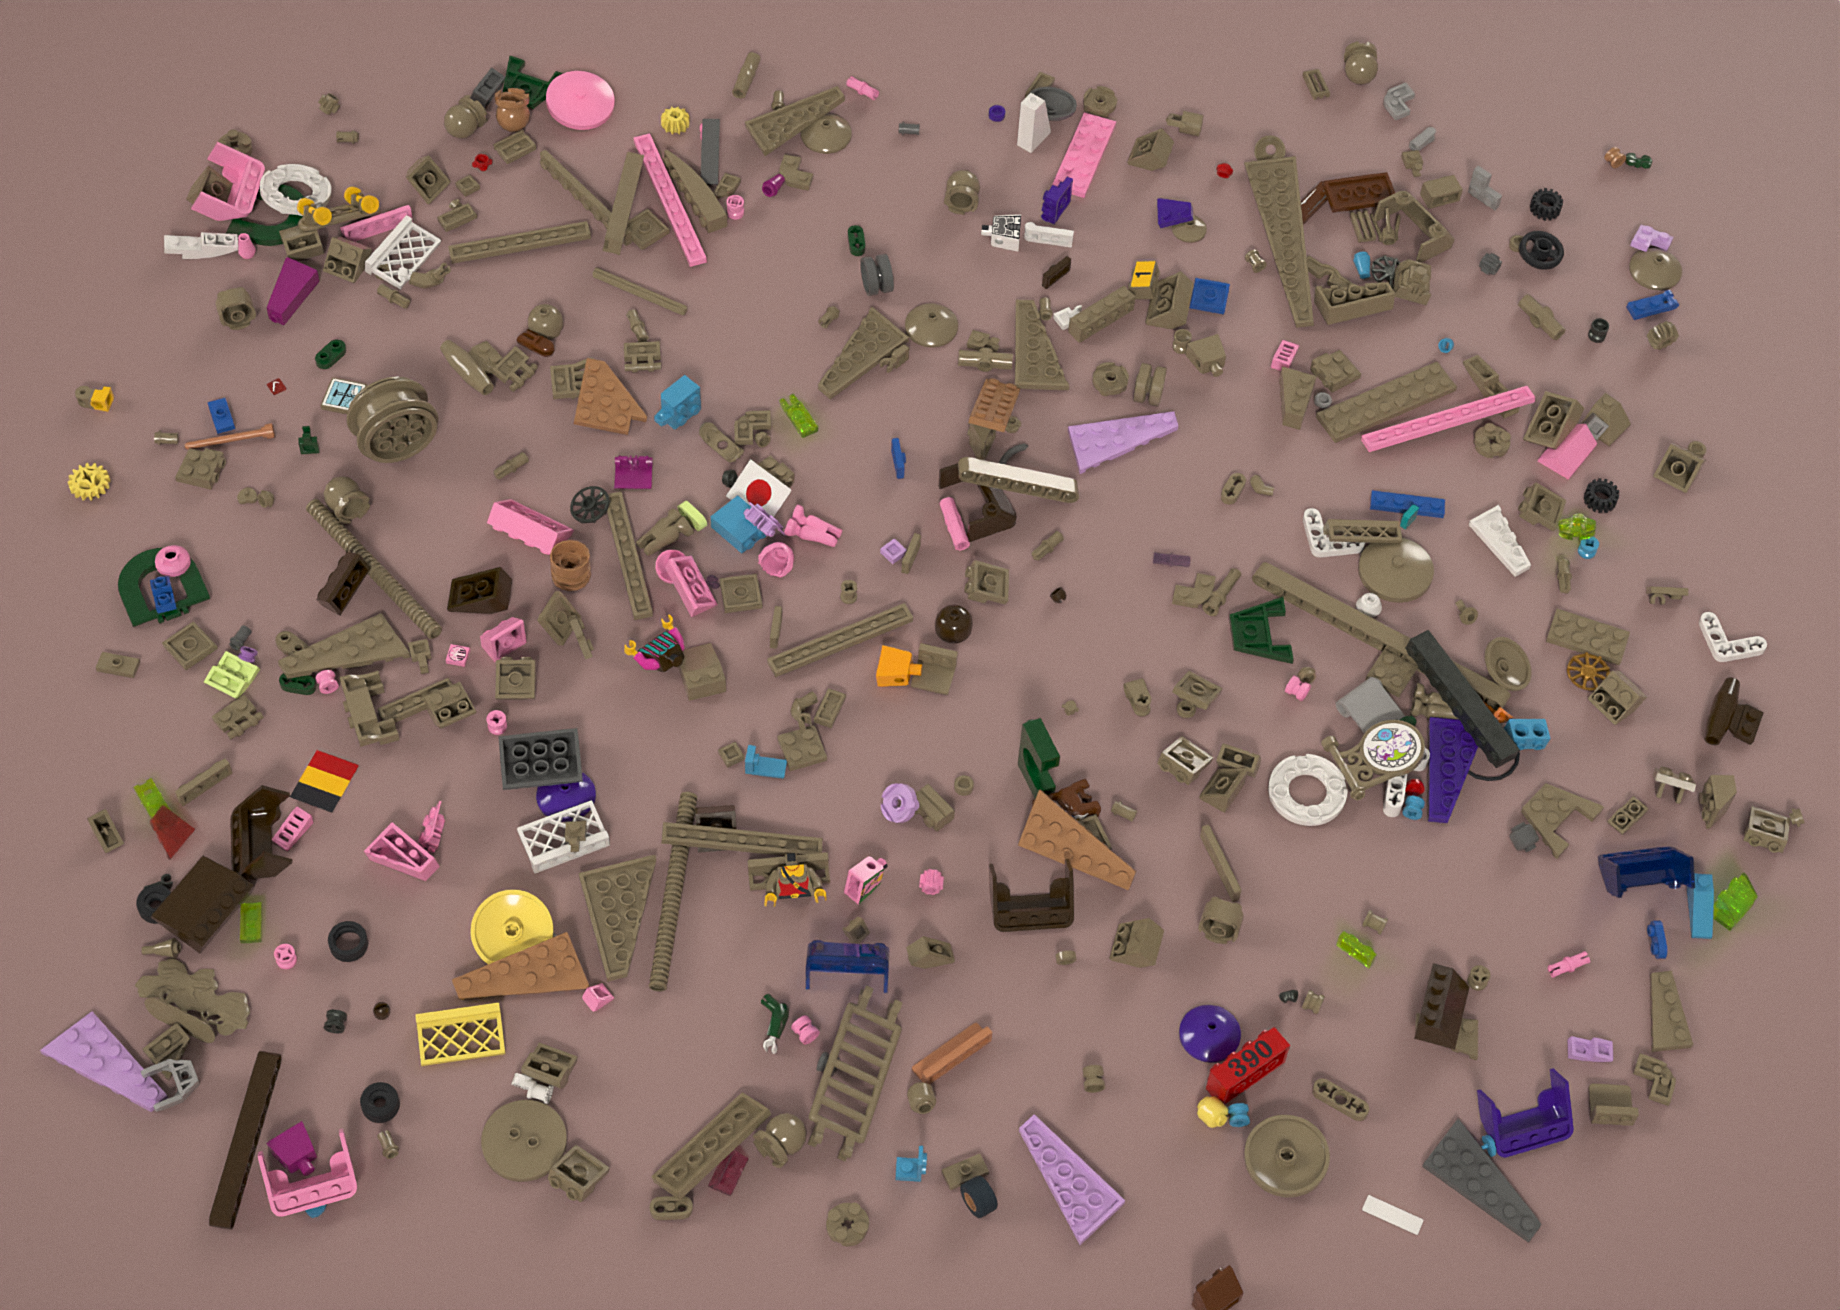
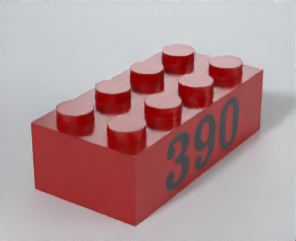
M1275 1027L1269 1031L1267 1029L1262 1031L1253 1042L1251 1040L1243 1045L1242 1050L1237 1053L1232 1052L1227 1056L1226 1061L1222 1064L1217 1063L1210 1069L1206 1090L1211 1096L1217 1097L1226 1105L1284 1064L1290 1044Z

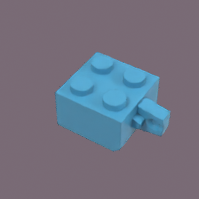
M686 375L682 376L661 393V409L654 416V421L661 427L668 424L674 430L679 426H683L689 418L697 415L701 410L700 387Z

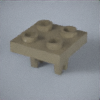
M1663 766L1660 769L1655 768L1653 777L1656 781L1660 782L1656 794L1658 798H1661L1665 784L1679 787L1675 800L1678 804L1681 802L1685 789L1694 792L1696 783L1690 774L1680 772L1678 775L1672 772V769Z

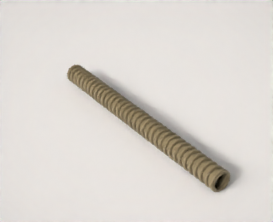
M319 499L311 500L306 506V511L334 538L345 552L361 555L371 567L368 572L370 578L395 601V604L413 620L429 639L438 637L442 632V627L409 595V592L359 543L355 536L338 521Z
M692 792L680 794L675 823L693 825L698 798L696 794ZM672 845L658 926L659 931L657 932V942L654 949L655 954L653 955L654 959L649 988L657 992L667 989L666 984L668 983L669 967L671 966L670 961L672 960L671 955L673 954L680 899L682 898L681 894L683 892L682 888L690 846Z

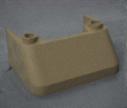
M1399 191L1379 201L1373 219L1374 222L1386 217V208H1389L1390 215L1402 210L1430 238V240L1421 244L1416 258L1417 262L1422 263L1453 246V235L1409 192Z

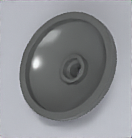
M1040 87L1030 92L1045 100L1049 121L1065 120L1076 111L1077 103L1075 98L1062 89Z

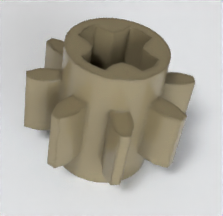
M328 93L327 96L323 94L318 101L321 104L319 109L328 115L332 112L335 114L340 107L337 104L339 99L331 93Z

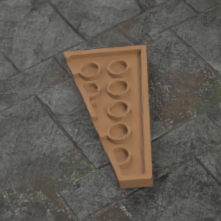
M1039 790L1018 846L1062 864H1065V859H1069L1072 868L1130 890L1137 871L1111 851L1103 842L1098 840L1075 818L1064 811L1055 801L1051 800L1042 790Z
M567 932L452 979L460 1000L586 990L590 987Z

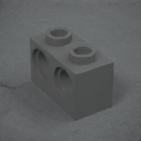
M491 67L473 90L470 99L474 102L478 100L485 109L495 97V93L502 88L506 77Z

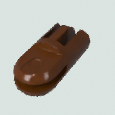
M527 329L517 337L518 344L543 357L552 356L555 352V346L552 341L530 329Z

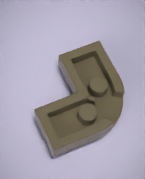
M784 154L779 174L784 176L786 185L809 191L813 174L798 171L801 157Z
M770 410L747 411L744 416L740 417L737 421L735 420V444L753 445V430L771 429Z
M1197 573L1194 588L1176 585L1172 604L1198 608V605L1206 603L1213 592L1216 576Z
M575 614L569 616L570 624L585 660L593 657L591 651L594 648L590 639L586 641L582 631L585 629L582 619H577Z
M1640 1053L1633 1074L1653 1081L1648 1099L1669 1106L1676 1078L1673 1077L1671 1071L1666 1067L1667 1064L1665 1062Z

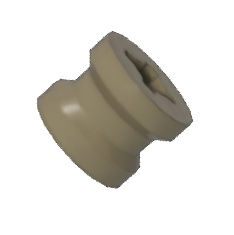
M1482 965L1474 966L1467 979L1468 985L1476 991L1485 989L1491 976L1490 971Z
M1309 990L1302 1008L1305 1010L1310 1009L1317 1015L1325 996L1322 994L1316 995L1314 991Z

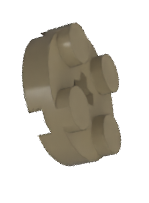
M1097 86V89L1093 90L1090 88L1084 94V110L1093 115L1106 118L1116 109L1117 97L1107 87Z
M237 130L228 131L227 134L218 140L219 143L230 148L238 146L233 149L248 156L252 153L251 138L244 133L237 132Z
M1106 362L1097 366L1096 371L1093 373L1092 382L1102 396L1116 395L1127 389L1129 375L1123 366L1120 365L1119 367L1113 362ZM1108 377H1110L1111 379L1114 378V380H1113V381H1110V380H1107V378H1108Z
M1486 423L1485 426L1476 431L1473 443L1475 444L1476 451L1484 457H1502L1509 450L1511 435L1501 427L1495 426L1492 423ZM1491 439V440H1494L1495 442H1493V443L1491 444V443H1489V440Z
M842 1203L828 1212L826 1230L831 1240L841 1243L842 1246H854L863 1241L869 1229V1218L865 1210L858 1203ZM845 1220L853 1222L850 1229L842 1226Z

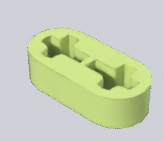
M684 501L677 506L680 515L685 517L689 524L697 531L707 526L704 516L688 501Z

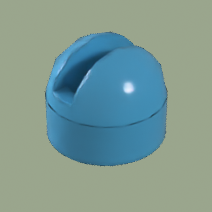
M1444 338L1440 340L1438 347L1441 352L1448 353L1453 349L1454 342L1450 338Z

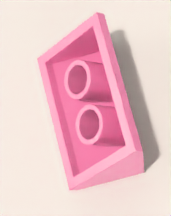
M1577 424L1556 450L1547 448L1538 459V462L1569 480L1597 446V442L1586 424Z
M692 556L676 557L668 560L665 569L691 617L718 605Z

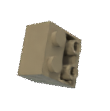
M298 226L279 231L288 258L298 262L324 254L317 230L302 231Z
M332 237L323 271L355 283L365 270V261L371 256L372 248L344 237Z
M1612 671L1589 696L1588 700L1614 725H1617L1633 713L1647 696L1621 671Z
M460 682L424 697L426 709L434 724L440 729L477 713Z
M1710 775L1708 781L1704 784L1703 791L1699 793V803L1703 806L1702 820L1705 821L1706 829H1710L1727 812L1737 793L1734 775Z
M1150 918L1120 923L1109 959L1138 968L1155 965L1164 930Z

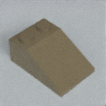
M1545 391L1523 440L1556 450L1577 425L1584 407L1576 399Z
M708 643L684 649V659L678 669L688 700L691 701L726 692V679L712 644Z

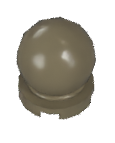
M1359 41L1345 48V73L1351 82L1363 85L1370 83L1376 77L1378 63L1376 60L1377 49L1374 44L1370 42L1359 44Z
M470 95L462 97L458 105L452 106L444 116V126L447 132L459 139L470 137L477 127H482L488 122V119L485 118L486 110L478 100L474 102L470 99Z
M959 170L948 178L944 204L948 206L949 211L965 215V212L971 210L974 212L977 209L980 183L976 175L969 170Z
M346 476L334 477L326 484L324 500L327 506L334 511L336 518L341 523L350 524V520L356 517L361 519L369 510V497L360 490L357 482Z
M790 1113L780 1114L769 1121L766 1131L759 1130L753 1135L755 1139L753 1143L764 1158L768 1155L774 1161L772 1163L773 1166L782 1168L788 1162L787 1155H793L801 1150L806 1142L807 1131L804 1123L797 1116Z

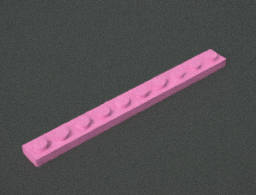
M650 133L634 137V144L638 153L644 155L643 164L689 266L707 263L706 255Z
M1524 386L1362 435L1361 441L1368 452H1372L1534 403L1535 396L1528 386Z

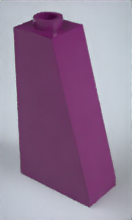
M288 257L285 259L266 307L268 317L272 322L285 325L320 282L316 269Z

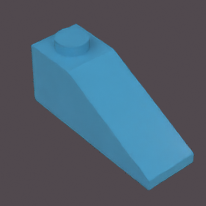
M1692 873L1686 884L1691 938L1712 939L1714 906L1712 874Z

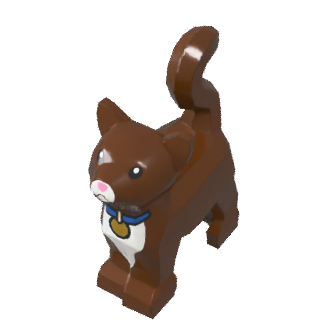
M1086 778L1048 795L1051 800L1057 801L1062 809L1077 821L1095 814L1099 817L1101 813L1099 802H1091L1092 796L1084 792V789L1090 787Z

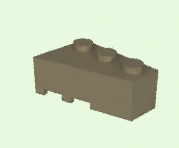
M1286 367L1281 368L1279 384L1282 403V424L1284 426L1298 430L1301 429L1317 376Z

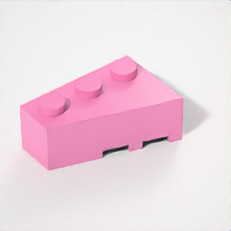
M393 822L364 851L369 860L424 881L440 867L432 855Z

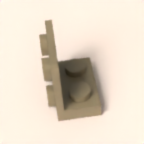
M921 643L917 664L923 665L922 675H913L911 687L948 695L957 666L958 652Z

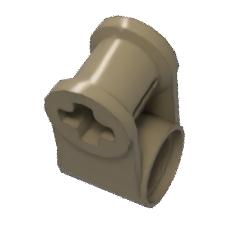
M1141 678L1124 683V692L1134 713L1141 717L1148 715L1151 710V696L1144 679Z

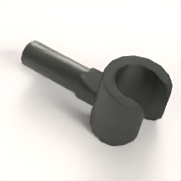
M164 874L161 877V881L151 885H162L171 889L173 882H166L171 880V875Z

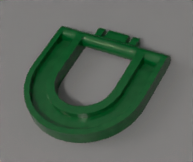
M281 184L278 188V191L285 198L289 197L290 200L305 198L298 190L290 186ZM259 186L256 199L263 200L260 194ZM289 214L284 222L274 226L243 221V218L232 219L225 234H237V237H239L240 234L246 233L253 244L263 246L281 245L283 242L279 231L298 226V222L303 216Z
M162 548L144 551L127 562L119 575L118 591L133 627L158 619L159 624L163 623L162 617L169 621L182 616L181 610H183L184 615L188 614L189 610L187 607L210 599L199 570L192 559L188 570L178 576L187 598L175 602L177 609L157 613L156 609L149 611L140 591V584L143 578L157 570L155 557ZM169 552L165 557L172 559L176 556V553Z

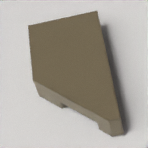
M725 173L713 192L715 197L719 199L733 195L741 183V178Z

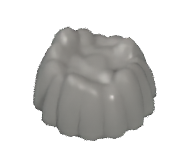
M1320 392L1315 396L1314 403L1317 407L1325 409L1332 403V398L1328 393Z

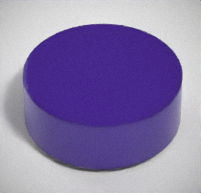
M994 105L989 108L988 116L992 121L1000 122L1004 120L1006 111L1004 107Z

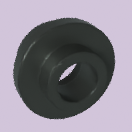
M730 469L723 473V485L732 488L738 479L736 471Z

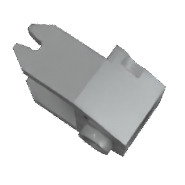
M168 1059L140 1071L143 1078L162 1071H169L173 1074L178 1088L177 1093L173 1097L153 1105L156 1112L184 1102L200 1085L191 1060ZM185 1075H188L187 1079H182Z

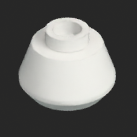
M1366 593L1358 599L1356 609L1372 618L1380 614L1382 605L1377 595Z

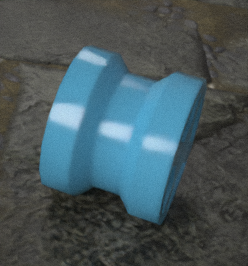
M1584 536L1578 547V554L1585 559L1593 558L1599 547L1598 539L1593 536Z
M1408 796L1405 800L1406 807L1403 809V815L1408 819L1418 820L1422 817L1425 801L1417 796Z
M1236 1103L1228 1106V1113L1231 1116L1229 1118L1230 1126L1243 1127L1250 1124V1118L1247 1116L1249 1111L1247 1104Z

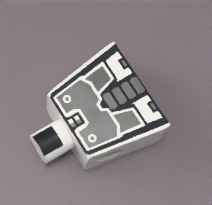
M1021 215L994 216L992 226L982 225L981 235L992 236L991 245L994 247L1018 251Z

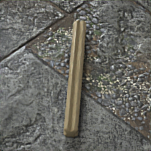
M595 268L592 273L596 279L680 315H685L688 310L684 304L600 268Z

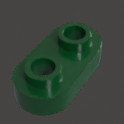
M338 339L330 341L316 354L315 362L317 367L320 369L331 368L346 354L345 343Z

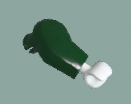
M766 994L763 998L767 1001L762 999L761 1004L772 1012V1017L767 1031V1036L770 1038L763 1043V1047L767 1052L768 1047L773 1046L772 1053L775 1054L778 1050L775 1040L780 1039L784 1031L790 1009L786 1003H779L772 995Z

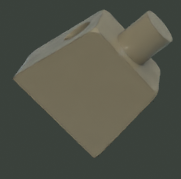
M1218 334L1187 343L1185 355L1200 373L1212 372L1214 377H1218L1223 373L1222 368L1225 365L1226 354Z

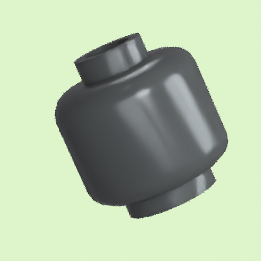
M1523 822L1510 829L1512 832L1509 838L1516 850H1525L1527 853L1536 848L1535 843L1539 841V836L1531 824Z

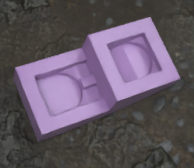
M1571 1036L1568 1039V1058L1581 1061L1612 1062L1613 1042L1595 1037L1591 1040Z

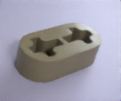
M1234 473L1230 476L1222 489L1221 500L1223 503L1231 505L1237 501L1246 484V478L1243 474Z

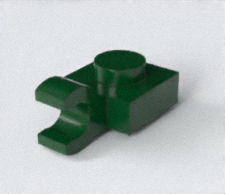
M302 426L303 434L302 437L298 438L300 453H320L317 436L311 437L310 426Z

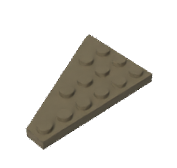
M655 855L579 873L580 883L607 982L628 977L656 865Z

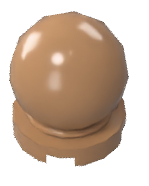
M508 88V92L501 93V90L496 92L495 103L498 105L496 110L498 124L509 132H518L525 128L530 117L529 108L527 107V104H529V93L525 94L523 89Z

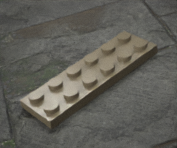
M742 1092L652 1175V1180L681 1200L771 1115L770 1110Z

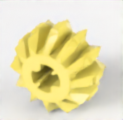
M671 106L670 110L665 109V112L662 113L661 126L665 129L666 133L671 132L672 135L674 133L680 134V132H686V128H689L690 118L685 108L680 109L679 106L677 108Z

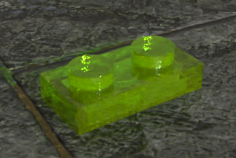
M261 902L241 904V944L262 942Z
M1345 931L1340 934L1336 946L1367 968H1370L1377 956L1374 950L1369 946L1363 945L1352 934H1348Z

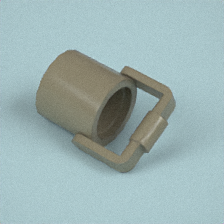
M1183 111V115L1171 113L1167 116L1166 122L1167 125L1179 127L1180 133L1199 136L1204 115Z

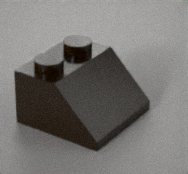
M734 805L695 808L697 826L737 829ZM698 847V853L724 851L721 849Z

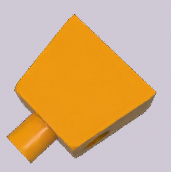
M882 645L876 673L877 685L879 687L907 686L911 675H922L923 665L913 663L911 652Z

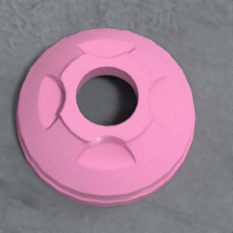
M178 545L162 548L155 557V566L158 572L169 577H176L185 573L191 563L187 550ZM169 552L176 553V556L172 559L165 557Z
M678 550L662 552L655 563L658 577L666 583L673 584L665 569L667 562L670 558L684 557L685 555Z

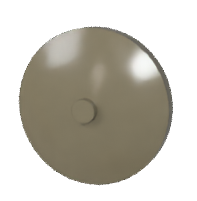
M1402 538L1401 543H1370L1361 554L1358 572L1363 585L1371 593L1386 601L1403 603L1413 601L1426 593L1434 576V566L1429 554L1420 545L1409 539Z
M1276 1115L1261 1121L1251 1131L1245 1145L1244 1161L1250 1177L1264 1191L1280 1197H1298L1313 1191L1323 1181L1329 1167L1330 1152L1325 1137L1311 1122L1294 1115Z

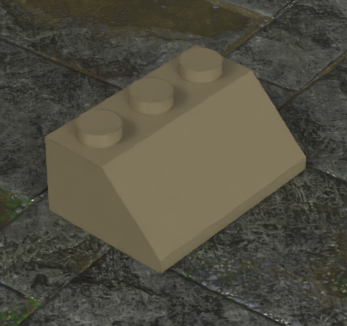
M1181 271L1159 280L1154 299H1150L1145 323L1150 326L1175 329L1186 324L1194 283Z

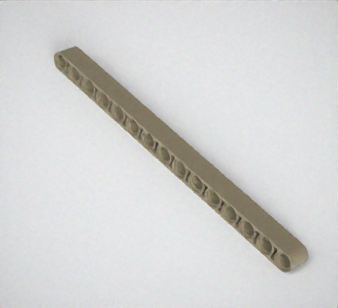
M1262 563L1253 575L1252 580L1257 586L1278 597H1284L1285 601L1383 652L1385 649L1418 667L1417 663L1408 655L1405 649L1411 638L1269 563ZM1453 661L1482 701L1496 711L1499 707L1504 708L1511 697L1507 689Z

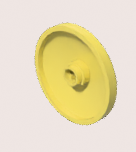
M504 890L491 895L478 907L471 923L473 946L486 964H491L553 938V922L548 909L537 897L521 890Z

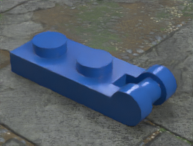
M1667 290L1663 294L1629 302L1626 308L1632 318L1637 320L1674 310L1679 306V303L1673 298L1674 294L1672 291Z

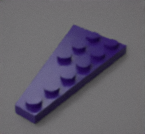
M1429 718V822L1448 823L1478 749L1475 740L1465 731L1460 720Z

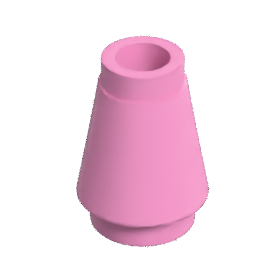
M243 233L238 237V254L244 259H250L254 256L256 248L249 235Z

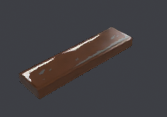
M1322 181L1301 201L1303 225L1328 201Z

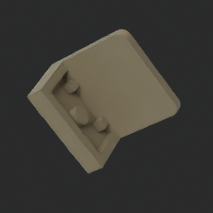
M1590 1084L1588 1090L1591 1123L1634 1125L1639 1113L1638 1108L1632 1107L1631 1088L1629 1086Z

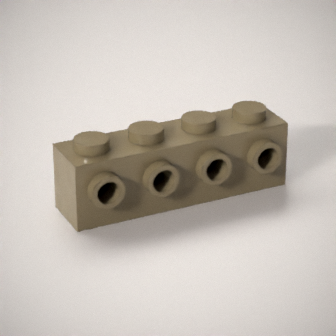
M1122 286L1071 317L1068 332L1079 343L1133 311L1136 296L1125 286Z

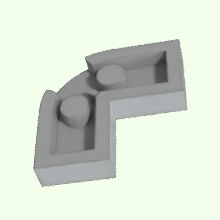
M1407 83L1387 91L1383 101L1384 107L1395 121L1410 115L1411 110L1404 102L1413 99L1415 93Z

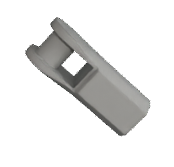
M1428 127L1410 141L1409 148L1412 151H1420L1427 144L1433 142L1436 129Z

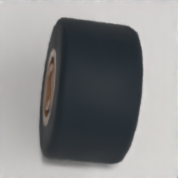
M976 1176L961 1185L960 1191L963 1201L975 1217L982 1218L997 1209L998 1203L995 1193L983 1177Z

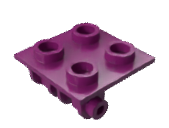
M621 455L615 457L614 489H651L653 458L648 455L639 456V458L637 455H635V458H632V455H630V458Z

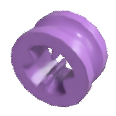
M241 647V653L238 654V658L246 662H255L254 656L258 652L250 647Z

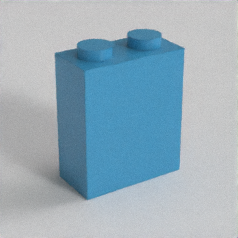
M737 495L710 516L711 528L740 553H743L746 550H750L757 541L764 539L766 535L745 518L743 513L746 509L750 510L751 506Z

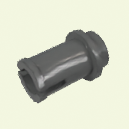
M899 123L898 133L902 135H919L920 124Z
M242 625L236 635L230 638V647L234 650H239L243 647L244 642L252 633L251 629Z

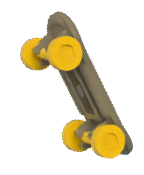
M354 186L347 188L344 193L346 202L351 205L344 204L332 208H317L311 199L302 198L297 204V211L303 215V218L298 222V228L302 231H314L326 226L378 215L381 213L379 201L372 195L364 197L361 190Z

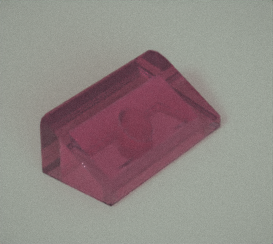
M733 1150L718 1164L708 1187L731 1196L749 1159Z

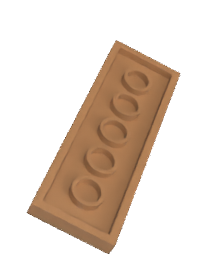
M986 379L968 423L1005 432L1021 388L1011 383H1000L997 379Z

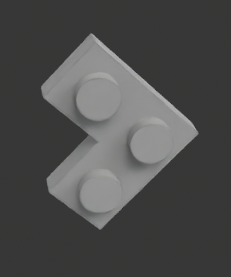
M1477 166L1473 171L1468 193L1495 211L1500 205L1502 195L1489 187L1492 174Z

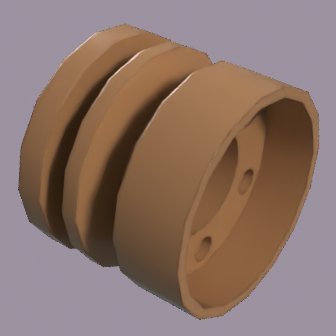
M574 540L562 541L552 548L550 564L553 583L558 588L566 591H575L585 587L591 578L588 548L583 543Z

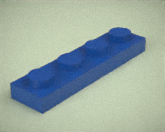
M1371 491L1370 510L1404 514L1412 505H1416L1419 507L1417 515L1444 518L1445 499Z

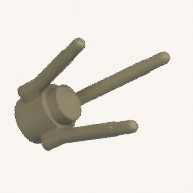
M1386 208L1387 227L1381 233L1377 222L1373 221L1374 215L1370 214L1379 236V242H1382L1384 245H1393L1398 240L1401 216H1397L1395 230H1393L1390 226L1389 208Z

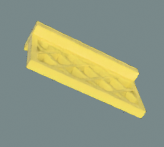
M499 1003L415 1014L421 1066L505 1054ZM497 1019L498 1026L493 1032L484 1027L488 1020ZM471 1022L478 1026L472 1035L463 1030L465 1025ZM450 1025L458 1029L451 1038L442 1033L445 1027ZM431 1028L437 1033L428 1041L423 1037L422 1029ZM481 1029L490 1035L483 1044L474 1038ZM460 1032L469 1038L462 1047L453 1041ZM439 1035L448 1040L441 1050L432 1044ZM492 1038H495L500 1042V1049L490 1050L486 1045ZM471 1041L481 1046L476 1053H469L465 1050ZM451 1043L460 1049L455 1056H448L444 1053ZM430 1046L439 1052L434 1059L425 1060V1052Z

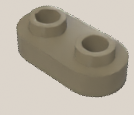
M289 631L280 632L275 639L278 649L287 656L298 652L296 650L299 648L302 650L308 647L305 642Z
M675 1196L654 1198L649 1208L651 1216L656 1220H677L688 1218L692 1214L693 1204L686 1196L681 1200ZM680 1207L686 1208V1210L683 1212L679 1211L678 1209ZM663 1208L664 1211L660 1213L657 1212V1209Z

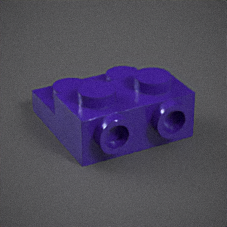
M1067 176L1063 182L1059 183L1058 187L1052 185L1049 191H1045L1041 210L1043 212L1041 217L1044 221L1055 225L1070 204L1073 187L1072 178Z

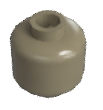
M917 1082L907 1091V1098L914 1112L926 1114L935 1107L937 1100L930 1084Z

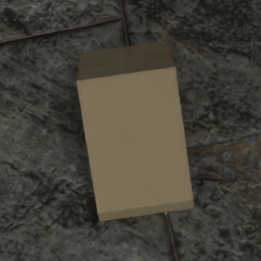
M106 809L87 818L93 834L105 853L124 844Z

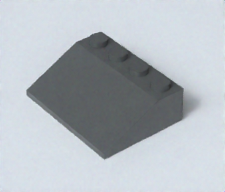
M577 728L498 736L503 790L583 782Z

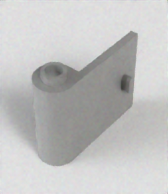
M1374 677L1368 678L1336 702V708L1339 713L1346 718L1351 716L1364 734L1370 727L1379 722L1400 720L1405 717L1383 688L1381 681Z

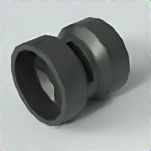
M1602 318L1593 320L1588 332L1589 339L1594 343L1603 342L1609 330V323Z

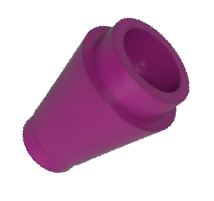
M777 174L765 181L762 186L763 193L768 197L775 196L785 182L784 176Z

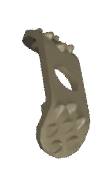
M705 422L700 426V437L726 461L731 463L736 462L737 458H741L744 450L719 431L713 423ZM725 441L728 443L727 448L719 449L717 447L718 444Z

